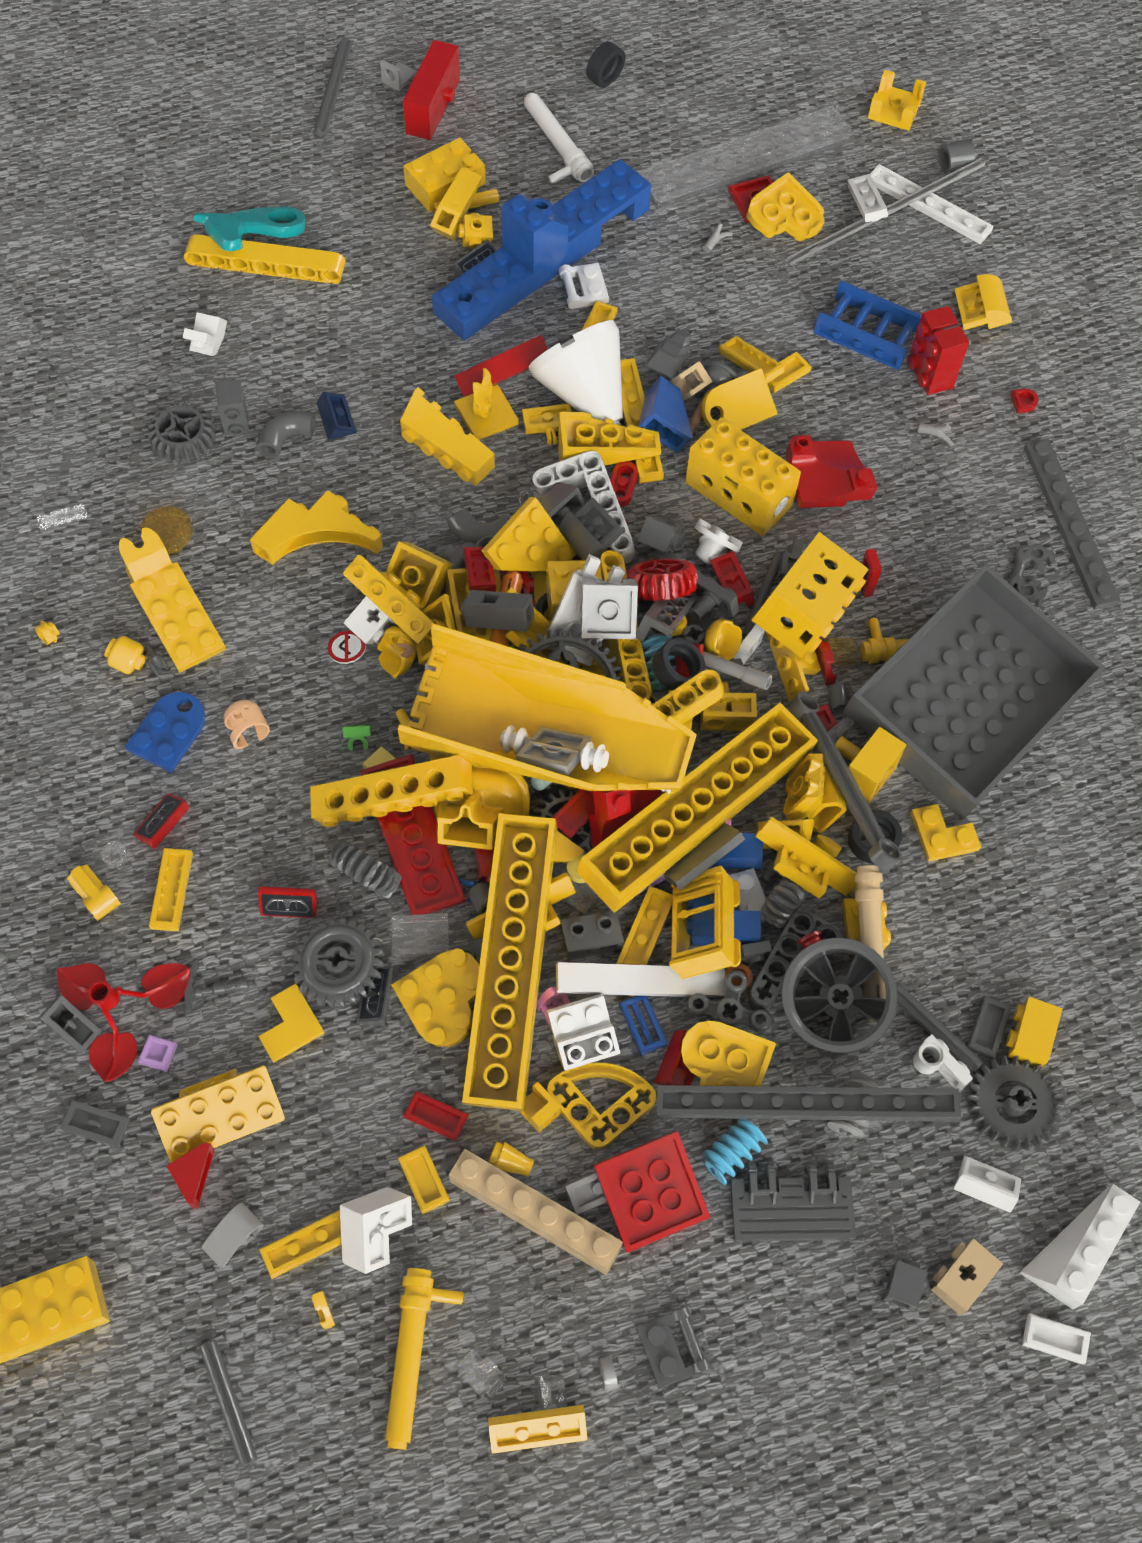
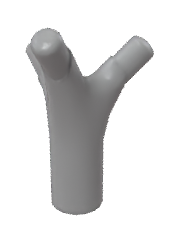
M721 223L718 224L716 230L714 227H711V236L702 247L703 250L710 253L718 241L732 236L733 233H720L723 226Z
M920 423L918 433L934 435L944 440L950 447L954 445L951 439L944 433L952 429L948 423L940 426Z

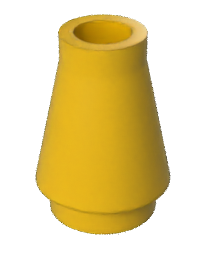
M496 1141L488 1163L504 1172L521 1174L528 1177L534 1159L527 1157L505 1141L503 1144Z

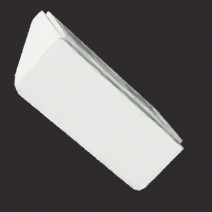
M964 1156L954 1190L1007 1212H1012L1019 1198L1021 1178Z

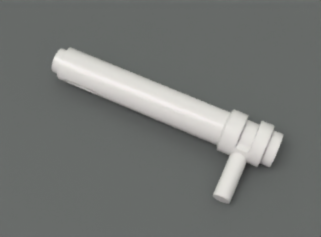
M534 93L527 94L524 98L526 109L562 156L566 166L549 175V182L554 184L571 174L580 182L590 180L594 175L591 161L581 149L577 148L540 96Z

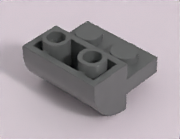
M593 497L575 515L569 511L560 526V532L582 561H586L589 554L600 560L601 555L608 551L607 549L625 532Z

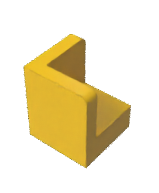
M536 1082L533 1085V1091L526 1097L525 1111L519 1112L540 1133L561 1114V1106L539 1082Z

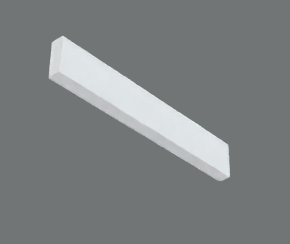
M880 164L870 173L876 188L898 200L923 188ZM934 193L909 205L979 244L985 240L993 229V225Z
M558 962L556 964V993L690 997L693 994L701 993L707 998H724L726 995L724 968L682 979L671 966Z

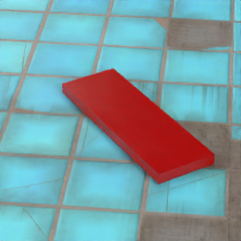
M409 754L360 770L361 776L416 763L413 755ZM421 805L412 807L411 811L387 812L386 816L376 817L395 871L401 875L400 885L413 920L466 902L446 844H438V823L432 806L425 807Z

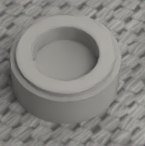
M611 1356L599 1358V1369L605 1390L618 1388Z

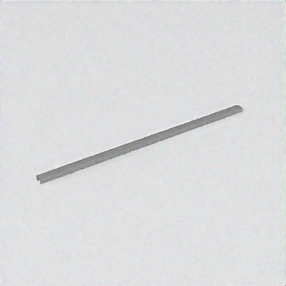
M982 158L889 204L886 206L888 215L984 167L986 162H981ZM863 218L788 256L787 260L795 257L796 259L791 261L790 265L876 221L865 222Z

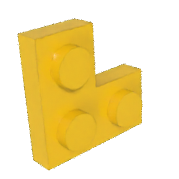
M938 804L912 809L910 814L927 862L980 850L981 845L973 823L946 828Z

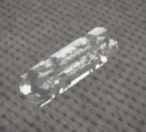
M81 503L74 505L72 509L66 507L52 511L50 515H46V513L38 515L36 517L37 524L41 530L51 528L50 525L53 524L55 527L73 522L74 518L78 520L87 518L86 507Z

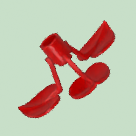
M83 963L71 967L57 968V982L61 995L79 1011L87 1010L93 1004L97 1005L101 1009V1013L105 1015L113 1031V1035L104 1033L98 1036L92 1042L89 1049L91 1066L104 1082L115 1080L123 1075L131 1067L137 1055L138 1046L135 1037L128 1032L119 1034V1030L109 1013L111 1009L118 1005L119 995L139 998L149 996V1001L154 1007L159 1009L171 1008L178 1004L185 995L191 973L188 966L179 963H168L150 969L141 981L146 992L131 991L121 987L114 989L107 983L103 969L96 964Z

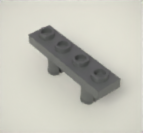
M657 549L652 554L654 560L660 558L678 559L670 551L667 553ZM696 569L698 581L694 593L701 598L690 608V615L700 622L713 607H717L731 617H734L739 611L736 593L730 588H723L711 576H704Z

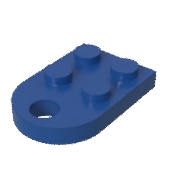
M184 692L165 695L155 703L125 745L126 750L172 773L204 727L205 712L202 704L196 697ZM188 702L192 704V708L187 712H180L178 710L182 703Z

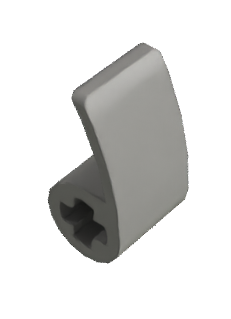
M240 1203L212 1231L202 1245V1249L220 1268H224L241 1245L248 1244L262 1230L264 1225L243 1203Z

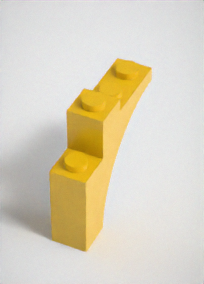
M328 490L309 510L302 503H296L288 499L250 539L253 553L272 565L294 550L317 543H348L368 549L375 554L383 548L381 533L375 527L362 523L354 514H349L347 501L342 496L334 495Z

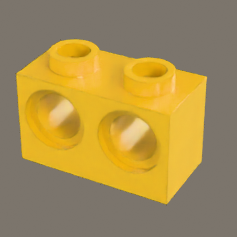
M724 693L720 700L700 712V730L744 731L756 722L757 719L756 693Z

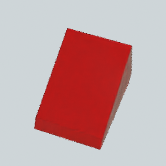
M206 1142L166 1166L187 1203L195 1209L199 1208L215 1151L212 1145Z

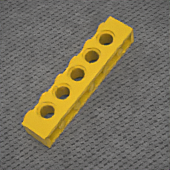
M455 755L311 786V818L321 823L322 826L334 827L338 825V822H359L363 820V817L367 816L383 817L387 815V812L411 811L412 807L421 805L431 807L445 800L460 801L464 796L473 795L472 766L461 755ZM444 779L443 783L438 787L440 781Z

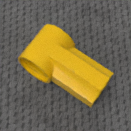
M87 864L77 866L67 877L70 885L81 896L83 904L97 921L121 905L106 884H102Z

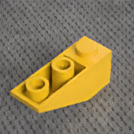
M461 167L441 200L430 224L434 232L455 241L458 235V224H462L464 215L467 214L483 176Z

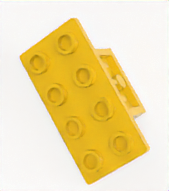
M265 1065L239 1075L236 1068L180 1089L179 1098L151 1109L152 1117L170 1163L204 1142L210 1143L215 1148L285 1119Z

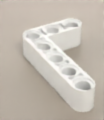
M588 451L541 468L533 474V484L540 498L557 483L576 486L579 489L587 487L591 498L593 497L625 531L610 546V549L622 555L624 564L631 562L635 558L636 553L631 534L599 453Z

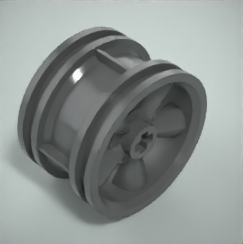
M830 938L808 946L795 957L784 977L782 1001L790 1024L808 1043L833 1053H854L872 1046L888 1031L896 1014L897 989L889 966L875 950L856 940ZM842 953L855 955L848 975L835 976L827 956ZM806 970L823 985L820 990V996L797 998L798 986ZM877 971L886 988V999L863 997V992L859 985ZM837 990H840L842 993L846 991L849 993V996L846 997L848 1000L846 1004L843 1005L841 1002L834 1003L833 999L836 998L834 993ZM823 1011L833 1017L829 1040L813 1033L805 1024V1021L810 1020ZM858 1011L877 1022L874 1028L867 1034L854 1039L849 1018L855 1016Z

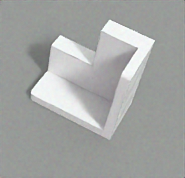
M386 1187L341 1204L340 1221L343 1263L365 1274L390 1264L388 1235L412 1225L411 1196Z

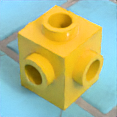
M478 213L464 215L462 224H458V238H462V247L475 249L486 240L492 242V216L480 215Z

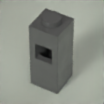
M471 590L461 604V614L465 617L466 627L527 632L534 619L532 594Z

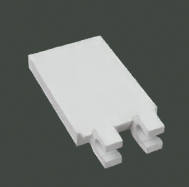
M589 554L583 569H577V572H573L547 630H551L553 637H557L558 629H562L563 636H567L568 630L572 629V637L577 638L582 618V578H595L596 583H620L625 571L613 565L606 581L595 577L601 561L599 558ZM593 638L590 644L595 646L598 641H602V639ZM549 647L548 649L554 651L556 647ZM564 647L573 653L578 662L588 666L591 665L594 659L591 655L575 647Z

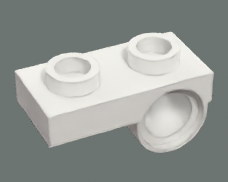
M932 1034L923 1041L913 1057V1064L920 1073L932 1074L938 1070L954 1088H959V1092L973 1079L967 1066L963 1062L957 1061L949 1053L948 1046L941 1039H936ZM922 1053L931 1054L934 1057L935 1063L926 1062Z

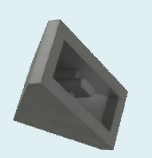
M60 994L39 1016L50 1030L81 1054L102 1032Z

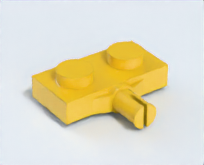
M561 404L522 409L525 434L546 433L547 444L552 445V441L553 445L556 444L555 432L559 431V412H571L570 405Z

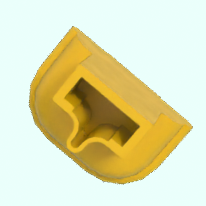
M471 764L473 795L464 796L460 801H440L434 806V814L438 823V844L493 850L499 813L529 816L530 794L528 784L522 775ZM444 779L440 781L438 787L443 783Z

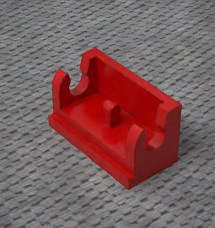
M734 551L710 560L720 585L723 588H730L736 593L738 605L742 602H745L748 607L754 605L753 590Z

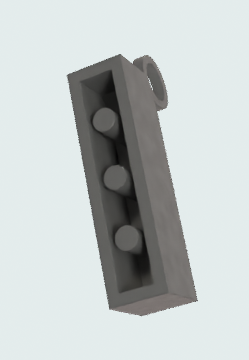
M557 483L538 500L559 531L566 514L571 511L575 515L586 504L578 487ZM487 535L477 541L475 547H482L495 535Z

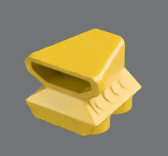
M808 754L789 773L785 783V792L788 795L784 803L783 813L788 820H802L807 817L808 819H814L813 831L823 833L846 812L847 804L835 780L832 779L824 764L823 754Z

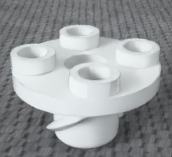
M699 518L694 527L704 534L699 539V547L695 554L701 561L711 565L710 560L726 554L727 548L739 552L743 544L739 539L731 535L729 536L726 534V531L711 525Z

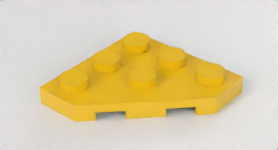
M529 497L481 550L496 570L547 572L548 561H571L576 555L536 497Z

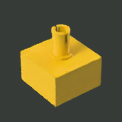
M881 727L876 730L862 749L845 739L844 736H841L835 743L840 754L851 761L849 769L868 805L897 768L907 744Z

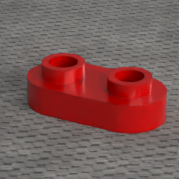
M629 461L616 464L610 480L615 495L624 496L617 497L620 507L627 506L631 502L638 479V468Z

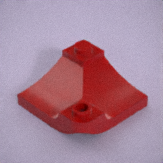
M796 435L791 438L786 449V461L801 471L795 495L799 508L844 507L847 501L871 500L878 487L872 469L866 468L862 464L854 449L852 440L812 441L810 435Z
M661 790L593 791L595 811L589 813L593 848L659 798Z

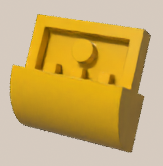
M991 274L977 275V282L955 288L964 330L988 324V328L991 329L1012 323L1003 283L999 277Z

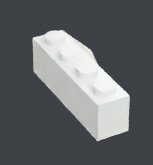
M1111 1185L1094 1199L1019 1273L1071 1309L1083 1305L1139 1206L1140 1201L1116 1185Z

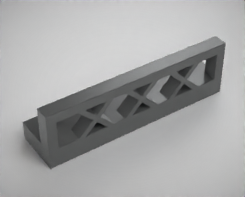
M691 593L682 598H674V600H656L644 615L636 631V638L644 641L653 628L670 637L694 605L698 595Z

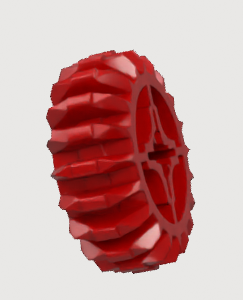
M660 558L635 564L629 568L627 579H636L638 599L665 601L682 598L694 592L697 587L698 573H696L694 564L687 560Z

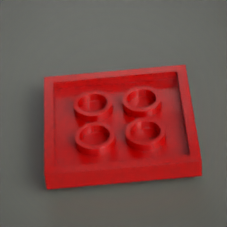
M673 1131L593 1164L626 1253L711 1218L678 1131Z

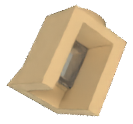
M699 361L669 382L681 389L683 401H685L713 381Z

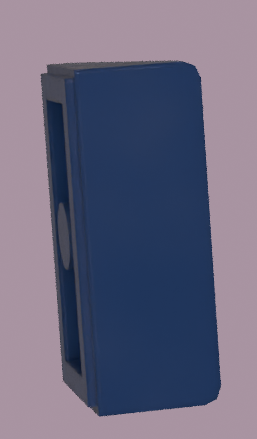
M322 392L317 401V407L328 440L356 434L345 395Z

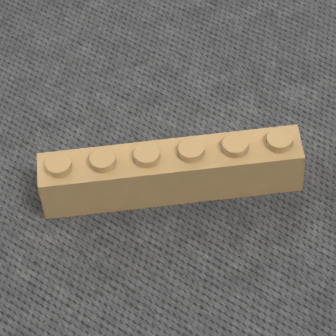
M466 1149L463 1150L449 1173L450 1183L605 1275L609 1272L622 1248L623 1242Z

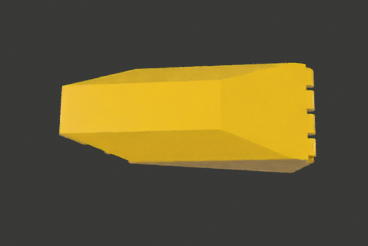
M432 624V646L435 647H432L427 666L436 669V671L426 669L424 671L418 691L428 695L427 697L416 695L410 717L418 719L419 723L408 721L406 726L399 724L398 734L401 744L411 746V749L444 758L461 755L471 764L588 791L668 790L681 788L697 734L672 716L668 717L652 706L651 702L646 698L642 699L628 689L625 683ZM510 725L515 727L516 732L522 727L525 728L529 738L540 727L591 737V742L594 744L595 749L600 744L605 745L606 751L609 753V759L606 767L602 768L599 772L594 771L593 765L584 770L579 761L572 772L565 776L516 761L514 748L509 753L504 752L503 747L500 745V736L502 731L506 730Z

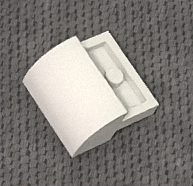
M602 994L546 1010L553 1034V1042L565 1071L620 1054L614 1027L610 1022L605 999Z

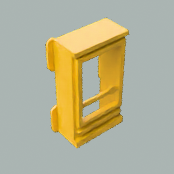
M722 866L707 869L681 890L671 884L673 888L671 961H669L671 968L682 979L730 966H738L741 962V943L738 939H734V907L740 904V883L737 880H733ZM715 893V903L692 910L688 909L689 900ZM715 908L714 943L688 950L690 935L687 933V918L690 915Z

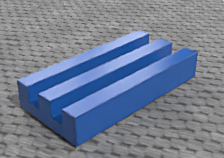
M636 995L619 1002L620 1010L640 1056L668 1045L647 996ZM642 1001L659 1041H653L637 1002ZM631 1005L648 1043L647 1046H644L627 1007Z

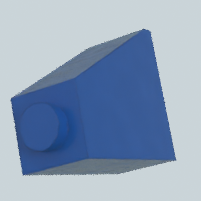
M660 376L647 390L638 427L659 432L660 442L676 453L692 439V432L681 389Z

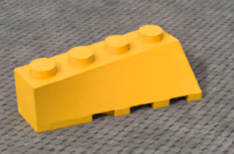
M417 387L400 420L402 437L408 443H414L419 446L425 455L435 457L444 468L455 471L463 481H469L477 486L495 468V454L472 433L466 435L456 419L452 418L449 420L440 411L441 406L435 401L429 403L423 397L425 392Z

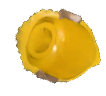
M391 626L386 629L384 636H382L376 647L381 651L378 659L382 668L391 674L394 679H397L399 675L405 674L411 668L416 657L415 641L397 626Z

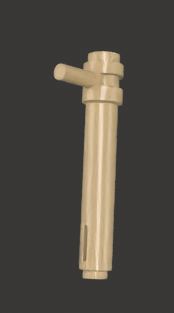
M875 865L858 866L857 873L854 874L857 886L849 893V896L855 897V901L859 905L860 942L871 947L884 959L881 902L884 901L883 890L880 889L883 876ZM877 971L862 983L863 997L886 999L885 985Z

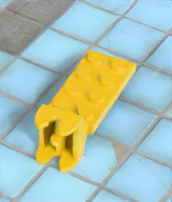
M142 528L141 538L144 542L143 547L136 548L132 541L123 537L119 542L120 554L132 582L130 587L176 669L181 673L225 651L226 646L177 562L172 564L160 537L152 529Z

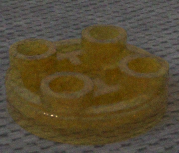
M172 506L160 507L148 513L143 519L140 529L141 534L142 528L152 529L160 537L167 553L170 555L178 554L188 544L193 534V526L189 516L183 510Z

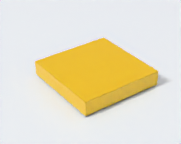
M498 384L492 386L491 400L493 408L487 418L475 416L473 412L474 394L454 401V406L467 429L478 440L519 425L518 417Z

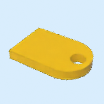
M762 368L712 388L705 395L702 402V416L709 428L717 422L710 415L713 407H717L720 410V418H724L740 430L778 414Z

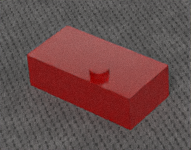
M437 40L432 41L403 99L407 135L431 140L449 102H453L455 89L460 81L459 48L457 45Z

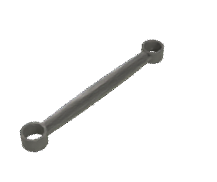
M802 691L799 692L788 704L790 712L797 719L803 721L807 730L818 740L815 746L819 754H823L826 768L832 779L835 780L848 808L871 845L868 851L871 861L882 870H890L902 858L900 849L894 842L885 838L850 769L816 714L819 711L818 702L810 694Z

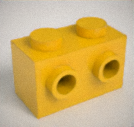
M1030 996L1023 1004H1018L1013 1016V1020L1017 1021L1015 1030L1011 1029L1006 1041V1046L1010 1047L1007 1057L1013 1058L1018 1056L1020 1062L1030 1060L1029 1065L1036 1066L1041 1064L1040 1069H1042L1050 1059L1063 1008Z

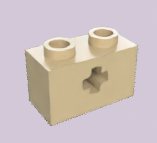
M974 1238L966 1245L961 1242L950 1255L954 1258L948 1268L942 1265L932 1278L936 1284L932 1287L931 1291L959 1315L968 1311L1003 1265L1001 1261ZM964 1269L969 1273L968 1279L965 1281L960 1277L961 1271Z

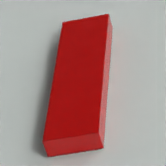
M541 334L454 375L463 397L474 394L473 382L482 383L483 368L490 372L491 383L494 386L528 370L529 365L547 351L548 347Z

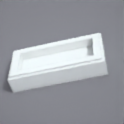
M1029 1313L1027 1314L1022 1345L1079 1364H1086L1091 1332Z

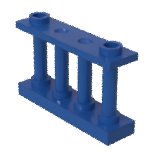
M840 281L835 298L839 302L830 316L822 312L819 314L814 334L899 370L907 351L903 346L911 332H917V326L922 315L854 285ZM848 304L860 309L851 325L838 320ZM869 313L882 318L873 334L860 329ZM890 322L903 327L894 343L881 338Z

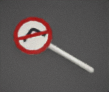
M343 631L332 637L328 643L327 650L333 661L340 664H349L363 656L366 644L354 632Z

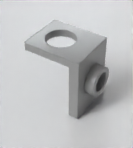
M384 60L380 62L382 83L398 91H401L416 75V70L401 62H398L395 66Z

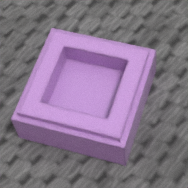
M149 1035L138 1063L167 1072L178 1045L176 1042Z

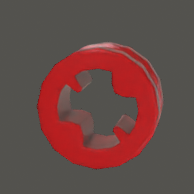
M820 930L799 939L797 942L805 949L821 941L820 935L822 933Z

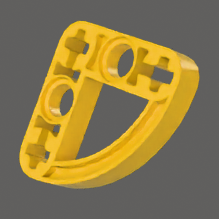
M588 1063L563 1071L556 1075L547 1087V1092L561 1106V1114L588 1146L596 1150L608 1147L654 1107L657 1098L656 1091L644 1078L627 1068L609 1063ZM587 1078H608L622 1082L632 1089L600 1115L573 1083ZM555 1085L560 1087L567 1086L565 1093L570 1100L574 1095L577 1098L564 1108L562 1105L566 1104V1099L561 1094L554 1095ZM639 1091L641 1094L649 1093V1103L640 1102L635 1108L639 1113L635 1114L632 1107L626 1101L629 1100L632 1105L637 1101V1093ZM579 1105L585 1107L588 1111L587 1117L580 1121L575 1120L571 1115L573 1107ZM623 1109L628 1112V1122L625 1124L616 1123L612 1117L616 1110ZM607 1119L609 1125L616 1132L612 1133L610 1128L604 1133L605 1141L602 1142L599 1139L593 1141L594 1133L592 1130L596 1129L599 1132L604 1129L606 1122L603 1120Z

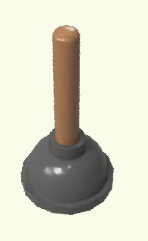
M708 361L704 366L713 382L706 386V393L689 421L692 435L703 417L702 402L705 395L712 388L738 378L735 371L723 363Z

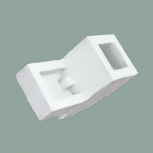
M197 312L194 329H184L183 338L191 341L189 351L210 356L216 355L224 339L227 321L219 317Z

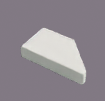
M756 624L743 640L733 660L741 658L744 665L762 642L765 630Z

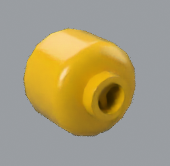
M120 636L117 639L113 638L104 654L110 667L127 675L131 674L135 669L140 671L147 658L143 655V645L126 636Z

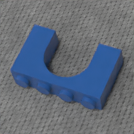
M742 833L745 840L708 869L722 866L724 870L752 868L763 870V842L755 837L756 833ZM708 895L689 900L688 909L699 908L714 902ZM715 908L693 914V919L687 918V933L692 936L693 945L714 943ZM734 910V939H738L741 945L761 942V911Z

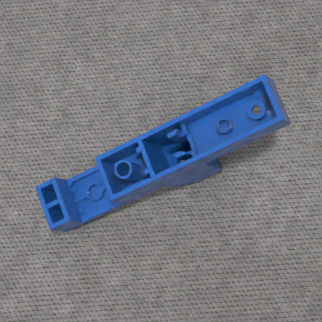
M619 159L553 205L545 199H534L521 194L516 195L501 206L502 247L433 294V314L462 340H467L559 274L558 269L562 265L571 266L601 244V226L620 212L624 213L632 221L646 213L650 207L651 183Z

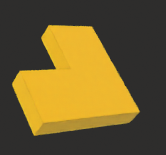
M297 984L271 997L284 1022L258 1036L273 1063L324 1034V1030L304 996L299 991Z

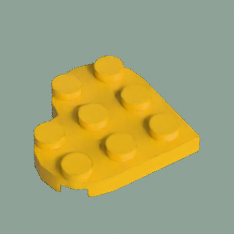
M789 172L759 192L751 200L746 215L752 226L767 238L787 232L795 240L804 241L816 236L824 225V209Z
M457 948L437 955L391 985L418 1033L425 1041L437 1047L444 1046L449 1048L460 1044L469 1035V1029L472 1025L473 1011L470 1003L476 997L480 964L471 954L464 952L462 949Z
M708 1020L697 1022L687 1031L682 1040L681 1054L683 1063L690 1072L700 1078L699 1086H761L776 1043L724 1023Z

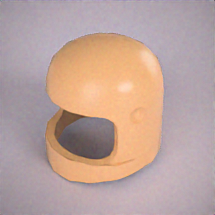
M246 699L236 701L224 713V724L228 729L233 730L230 739L236 749H243L249 746L242 735V732L247 728L255 726L259 741L265 739L270 732L269 725L260 707L253 701Z

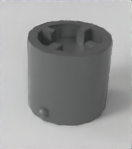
M969 139L950 143L946 142L938 150L939 165L944 174L947 175L974 162L976 157L974 145Z

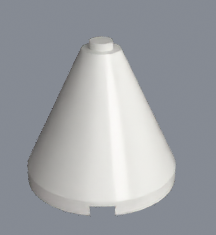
M613 320L598 323L574 334L573 339L562 345L560 343L556 344L529 365V370L537 381L578 412L592 414L591 418L605 421L606 418L614 420V424L621 425L619 421L623 418L620 335L619 329Z

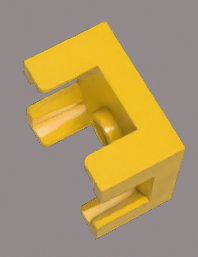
M884 70L879 91L872 98L868 119L909 131L921 104L926 82L917 79L913 92L892 87L895 73Z

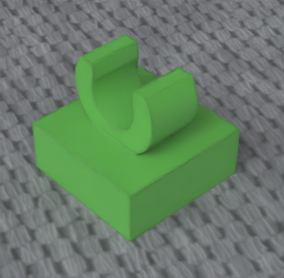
M371 724L342 727L343 738H350L348 741V749L350 751L354 750L353 742L357 739L363 742L364 750L368 749L369 741L366 737L372 735Z

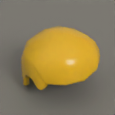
M715 620L705 633L704 645L707 652L726 660L733 659L740 649L742 630L730 620Z

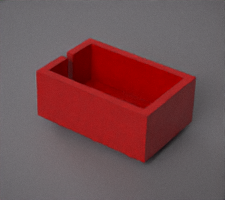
M950 306L922 313L915 339L912 342L911 352L907 359L909 368L914 370L917 375L918 385L920 388H924L927 395L954 388L969 345V340L961 326L944 330L958 324Z

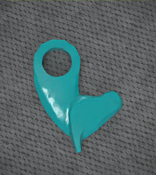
M260 207L228 214L195 213L193 216V220L204 224L207 234L226 251L242 249L241 238L243 234L255 233L278 238H289L302 234L306 229L304 213L292 207ZM277 221H289L290 223H276V222H277Z

